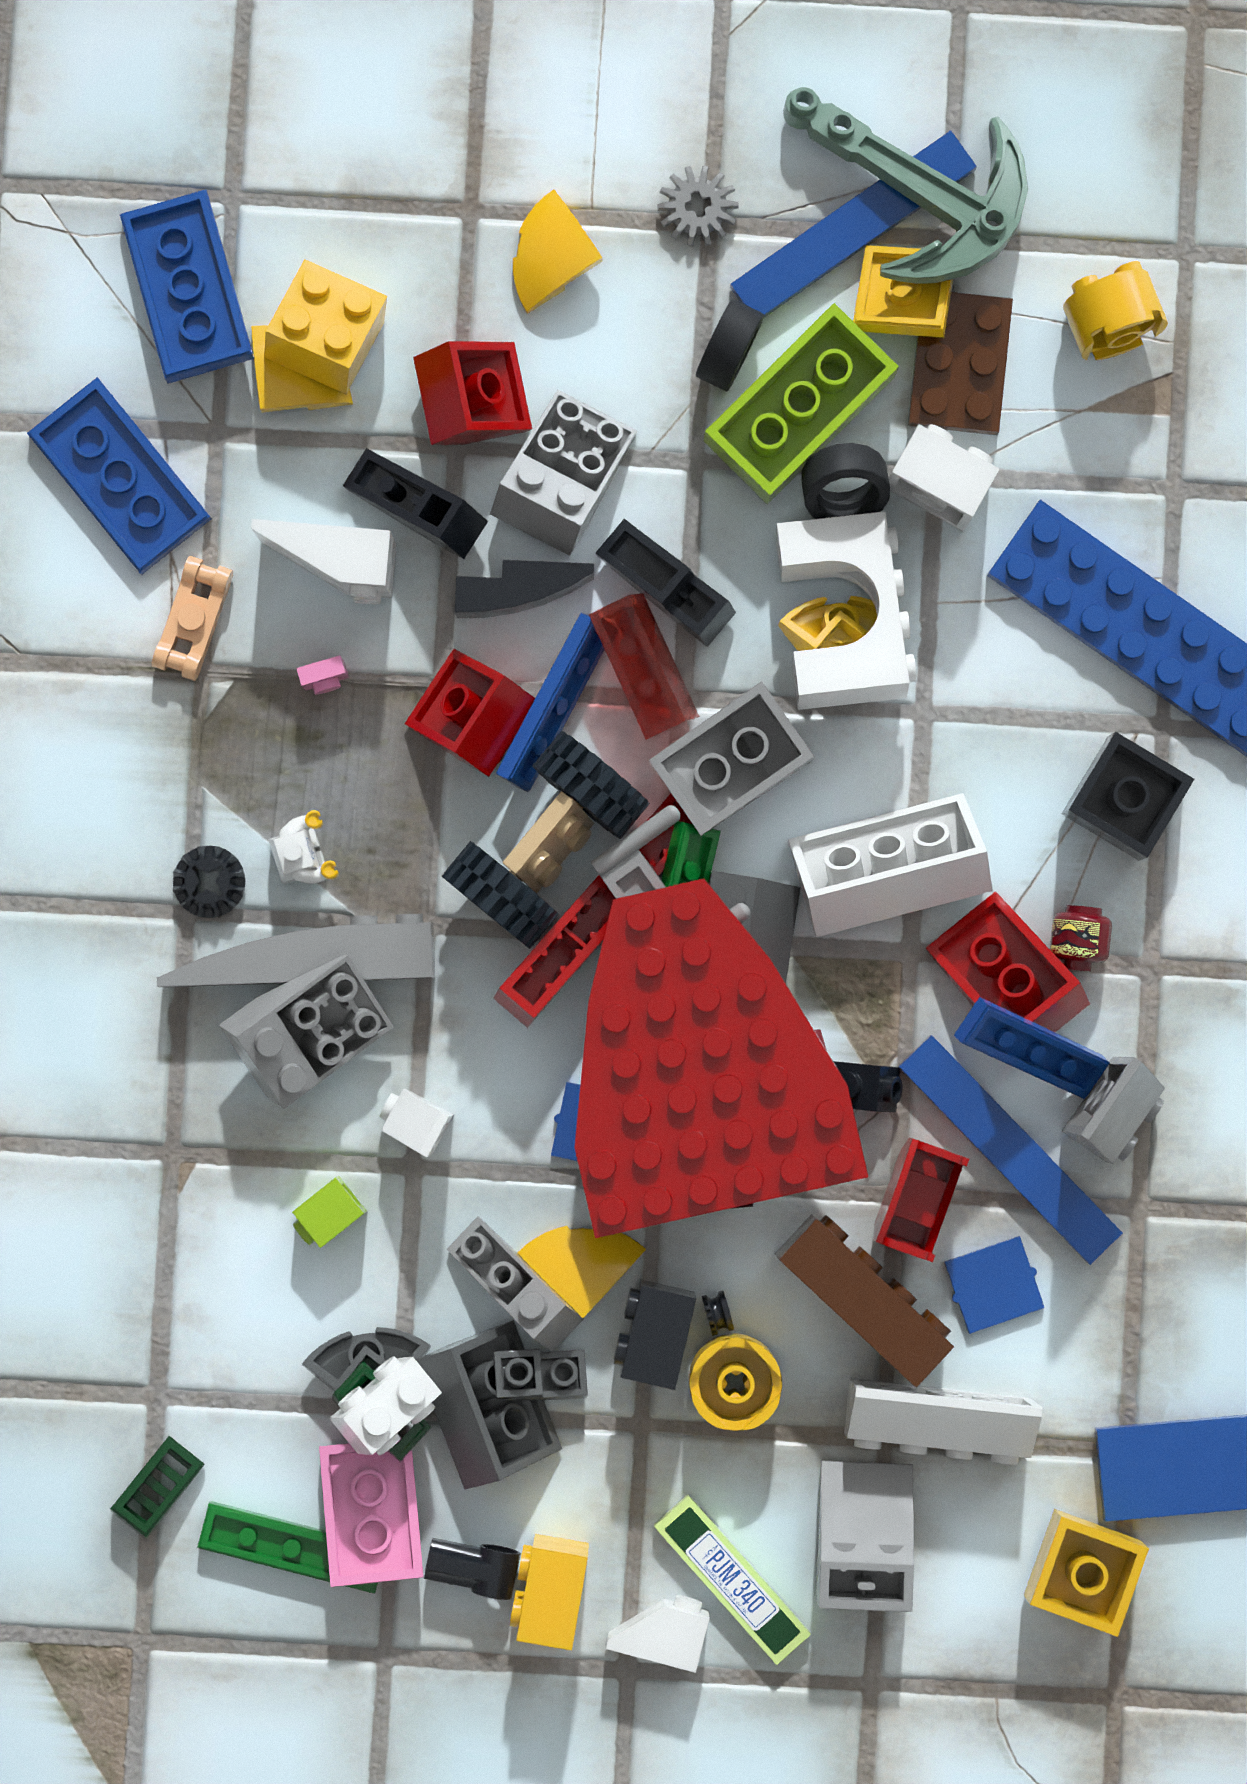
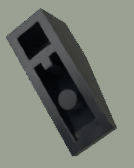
M367 448L343 484V487L462 559H465L488 523L464 499Z

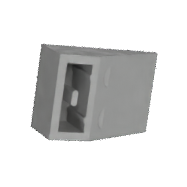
M557 389L500 482L490 515L570 556L589 525L637 430Z
M347 954L255 998L219 1025L264 1094L283 1109L394 1027Z
M821 1460L816 1601L818 1607L824 1609L912 1612L914 1580L913 1464Z

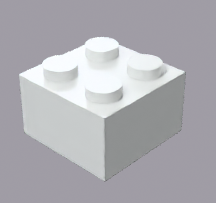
M919 424L889 477L890 491L964 531L996 477L999 468L992 465L994 459L982 450L969 447L967 451L952 443L953 436L946 430L932 424L928 428Z

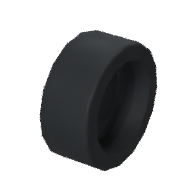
M731 299L705 349L695 374L696 377L726 392L729 391L756 338L764 319V314L735 299Z
M843 443L821 449L807 460L801 471L805 507L815 519L881 512L890 499V483L886 462L878 451L867 445ZM857 477L868 480L861 487L851 491L832 492L823 489L830 482L841 478Z

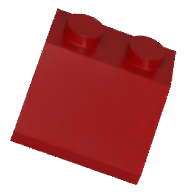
M448 341L413 357L431 445H465L532 430L514 342Z
M453 648L404 724L463 763L489 777L514 740L535 698L505 675Z

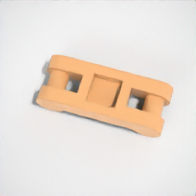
M189 556L151 665L164 671L168 667L181 671L182 677L196 681L231 585L233 570L223 566L214 569L203 565L204 561L202 559ZM198 582L211 586L208 599L194 595ZM178 638L193 643L188 655L175 651Z

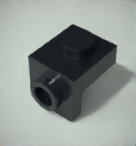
M833 1061L848 1085L853 1109L874 1112H896L897 1103L900 1101L903 1092L899 1067Z

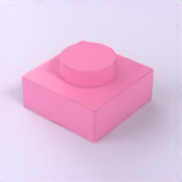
M340 655L296 668L301 686L306 691L313 689L315 695L339 689L341 687L340 680L349 678L345 662Z

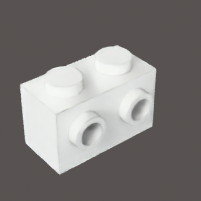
M393 1356L386 1360L373 1372L376 1378L365 1388L357 1387L348 1393L338 1403L341 1409L329 1418L357 1454L373 1455L375 1452L379 1456L384 1454L400 1440L401 1437L397 1432L410 1421L413 1425L419 1423L435 1409L432 1401L442 1392L414 1357L396 1359Z

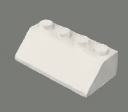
M963 793L788 839L803 899L816 937L993 891L987 850Z
M850 1378L844 1434L846 1438L854 1439L853 1446L878 1450L881 1449L882 1442L900 1444L899 1451L904 1453L925 1455L927 1454V1447L946 1449L945 1456L950 1458L971 1460L973 1459V1452L991 1454L992 1462L1017 1465L1019 1457H1032L1043 1408L1032 1398L926 1386H918L916 1388L914 1385Z

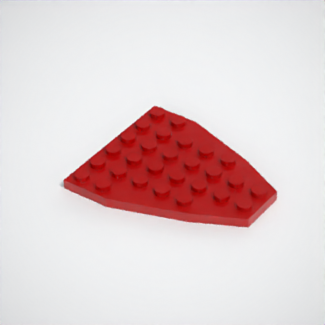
M705 879L621 897L612 901L588 1001L574 1146L595 1238L869 1177L846 1081L770 957Z

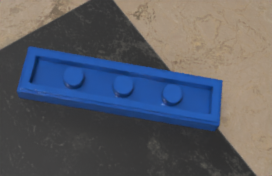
M580 613L496 772L497 775L526 792L531 790L539 775L532 767L533 764L562 731L612 637V632L594 618Z
M981 997L978 998L954 1034L962 1044L1082 1099L1088 1096L1110 1064L1102 1054Z

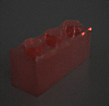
M643 593L627 595L589 614L646 740L665 734L700 717Z

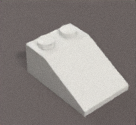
M252 519L251 529L261 543L343 593L354 596V602L377 605L381 603V598H392L397 545L390 530Z

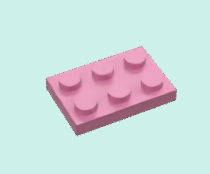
M349 1443L319 1446L330 1586L340 1587L424 1578L412 1450L399 1462L388 1451L380 1456L376 1452L373 1455L357 1454Z

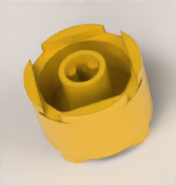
M1139 261L1123 264L1114 271V274L1098 279L1097 275H1089L1077 280L1071 286L1074 294L1063 304V310L1082 358L1085 360L1088 359L1090 353H1093L1095 360H1103L1129 352L1143 345L1140 336L1152 330L1154 337H1156L1168 325L1149 273L1142 269Z
M730 1333L713 1338L700 1348L690 1366L688 1379L693 1404L698 1413L708 1423L717 1428L732 1431L756 1428L771 1417L779 1404L782 1392L780 1368L770 1350L753 1337L739 1333ZM730 1372L735 1376L741 1372L744 1373L745 1376L742 1379L745 1385L744 1390L739 1392L736 1388H732L726 1391L724 1388L728 1383L725 1376Z

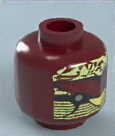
M1066 905L1065 912H1059L1053 917L1050 950L1058 959L1065 960L1064 965L1068 970L1091 972L1092 963L1105 962L1109 957L1112 922L1106 916H1102V908Z

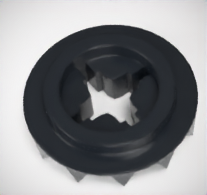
M198 846L184 854L173 871V892L177 900L185 910L198 917L216 918L229 913L238 905L245 891L246 879L241 863L231 852L218 846ZM196 867L208 874L215 870L218 871L221 867L224 868L218 873L220 876L216 879L219 890L223 893L221 897L216 892L213 893L208 889L202 893L199 892L196 896L194 895L198 890L197 887L201 884L198 873L194 870Z

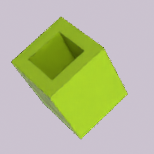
M337 1176L292 1211L298 1219L293 1223V1226L308 1245L315 1241L321 1248L364 1215L367 1210L342 1178Z

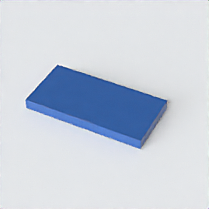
M207 190L120 214L167 384L254 359Z
M98 377L27 432L29 437L141 575L212 519Z
M1247 1414L1095 1428L1102 1513L1105 1522L1247 1509Z

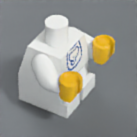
M312 810L306 815L293 818L280 830L279 836L268 839L283 884L293 881L316 884L326 879H336L339 876L338 870L334 868L336 867V862L331 860L325 862L322 851H316L320 844L315 830L323 826L322 819L319 820L321 816L319 811Z

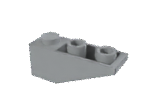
M479 1216L447 1248L452 1256L535 1341L552 1352L583 1321L584 1318L564 1301Z

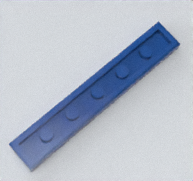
M951 130L913 156L957 183L973 173L977 168ZM880 179L730 284V289L741 303L763 313L765 318L922 207Z
M932 1035L898 1066L1089 1265L1123 1234Z

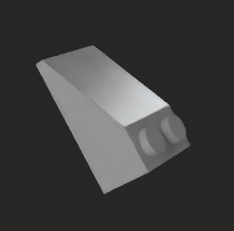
M761 681L649 759V762L702 836L812 762L814 755Z
M1112 1057L1106 1070L1062 1130L1070 1138L1105 1162L1114 1164L1117 1158L1124 1161L1138 1142V1138L1134 1136V1133L1142 1121L1150 1123L1164 1104V1100L1159 1097L1165 1087L1135 1057Z

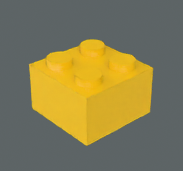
M304 259L265 331L264 358L347 394L384 324L387 296Z
M1054 1509L1023 1596L1032 1606L1118 1637L1149 1548L1139 1539Z
M535 1534L533 1546L523 1545L517 1580L526 1581L525 1592L515 1591L509 1625L518 1627L516 1641L572 1651L588 1560L589 1543Z

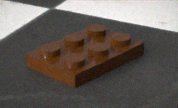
M951 292L944 337L917 336L908 426L917 427L920 424L928 428L932 424L944 430L998 435L1013 298Z

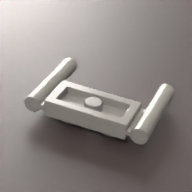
M669 805L591 861V864L616 899L666 887L639 849L679 821L680 812L675 806ZM738 903L730 909L741 923L749 919L751 914L749 907L744 903Z

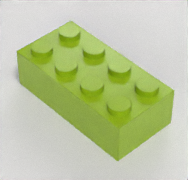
M833 303L705 430L704 442L768 505L802 471L807 460L819 450L824 449L895 378L899 366Z

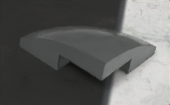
M377 1327L375 1333L355 1336L348 1331L319 1346L305 1359L302 1366L335 1392L362 1362H365L375 1371L381 1364L393 1356L396 1359L414 1357L415 1360L427 1354L431 1345L410 1333L391 1328ZM365 1382L360 1388H365L368 1383Z

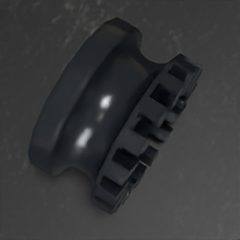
M718 1291V1295L715 1298H709L707 1295L701 1296L705 1312L710 1311V1313L706 1314L707 1318L712 1317V1319L708 1320L712 1336L718 1335V1331L721 1328H727L729 1331L734 1330L724 1291Z

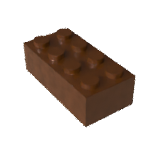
M811 1214L775 1253L776 1257L917 1388L954 1348L946 1339L952 1331L928 1309L920 1315L911 1306L917 1299L895 1278H892L888 1283L882 1280L877 1274L883 1267L859 1246L852 1252L843 1243L849 1235L831 1218L825 1215L819 1221Z

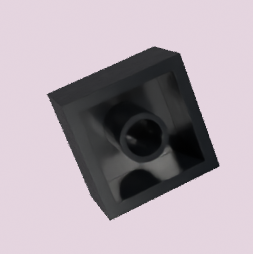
M1114 732L1106 738L1061 814L1140 861L1148 858L1195 779L1118 732Z
M642 1279L639 1290L630 1288L624 1312V1319L632 1320L629 1334L619 1333L614 1355V1364L621 1366L620 1378L671 1390L676 1389L696 1303L694 1291Z

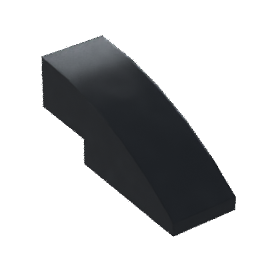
M626 519L622 520L595 553L639 593L707 647L736 614L729 600L698 578L688 566Z
M503 560L502 578L456 576L455 615L457 618H487L518 613L545 605L572 593L594 579V563Z

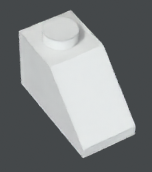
M403 1089L400 1096L391 1093L379 1117L386 1121L381 1129L383 1132L419 1154L429 1157L433 1155L454 1114L407 1089Z
M676 1595L674 1601L663 1599L610 1630L606 1639V1649L696 1673L710 1619L709 1611L701 1609V1601L690 1597Z

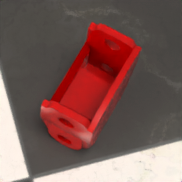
M909 1137L898 1155L874 1224L873 1240L933 1263L935 1254L932 1252L963 1165L967 1166L970 1159Z

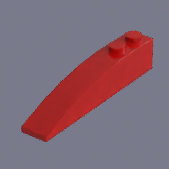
M672 793L648 818L649 820L665 807L672 805L680 812L679 821L692 824ZM674 824L639 849L658 877L664 871ZM600 875L595 878L513 971L493 997L494 1000L527 1028L603 942L612 901L616 898Z

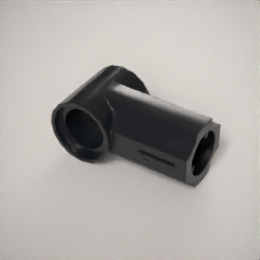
M432 1538L424 1579L471 1588L473 1593L488 1598L510 1600L512 1599L521 1553L517 1550L498 1545L481 1544L480 1547Z

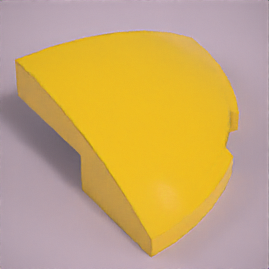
M554 189L532 208L519 230L521 237L517 255L513 258V275L518 297L526 313H530L565 290V285L603 262L601 254Z
M251 326L259 405L262 413L307 407L308 410L353 405L350 389L347 394H344L264 358L265 331L268 326Z
M850 596L847 604L835 603L825 605L826 597L816 598L799 605L787 613L779 621L778 626L798 651L845 646L864 637L873 627L877 619L873 601L863 597Z
M563 1226L534 1238L517 1253L564 1301L584 1318L644 1253L646 1248L624 1233L595 1238L593 1229H570L568 1226Z

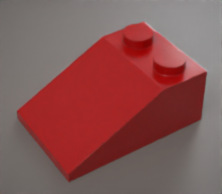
M996 891L926 947L927 952L972 1007L978 998L981 997L1044 1028L1057 1032L1090 1005L1081 982Z

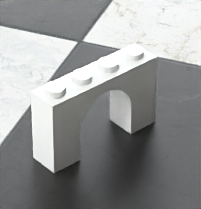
M886 511L777 523L776 546L781 583L828 577L846 579L860 586L869 595L877 613L876 622L871 630L854 643L839 647L793 652L792 669L798 710L907 698L909 683L916 682V666L914 655H906L904 639H910V623L908 612L899 611L898 597L904 596V581L902 570L893 568L892 554H898V538L896 527H888Z

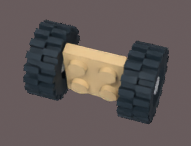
M564 731L557 735L532 766L538 774L560 793L502 862L509 871L479 846L470 841L441 876L529 949L532 948L559 915L554 908L536 893L543 886L545 888L550 886L562 871L561 864L572 851H579L591 836L590 828L595 824L591 819L612 835L621 839L650 804L626 779Z

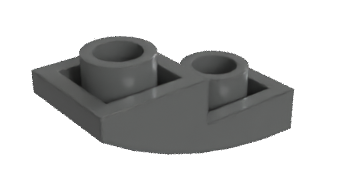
M540 1349L494 1352L496 1399L564 1400L584 1399L588 1396L585 1350L540 1352Z

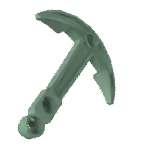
M800 87L788 94L783 109V116L791 127L806 129L810 139L845 161L857 163L957 231L943 246L939 240H936L912 255L881 264V277L900 282L925 284L967 276L996 258L1008 245L1021 220L1028 193L1025 160L1019 144L999 117L991 118L989 122L992 138V160L988 182L992 184L985 196H979L872 133L869 126L853 117L850 113L843 111L832 103H821L820 98L812 89ZM797 102H803L808 104L809 106L803 107L800 106ZM835 126H842L847 130H839ZM987 221H993L999 226H991Z

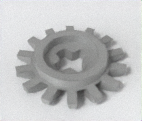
M688 166L684 168L687 180L682 181L673 173L669 179L676 185V188L673 190L662 187L660 190V194L670 198L669 202L657 204L658 211H669L670 213L668 217L661 221L663 228L672 223L677 226L671 236L675 240L679 238L682 232L688 233L687 245L694 246L696 235H702L705 246L711 245L709 233L715 231L721 239L726 236L721 227L723 221L734 226L736 219L726 212L727 209H738V202L726 200L725 196L734 192L735 188L733 185L724 188L718 186L725 177L721 172L711 181L707 179L708 166H702L699 178L694 177L692 168ZM699 193L702 200H710L711 206L705 208V216L697 217L694 211H686L685 205L691 203L692 194Z

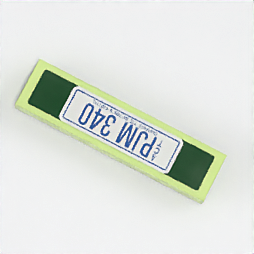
M689 1494L654 1524L657 1531L776 1665L811 1635L807 1627Z

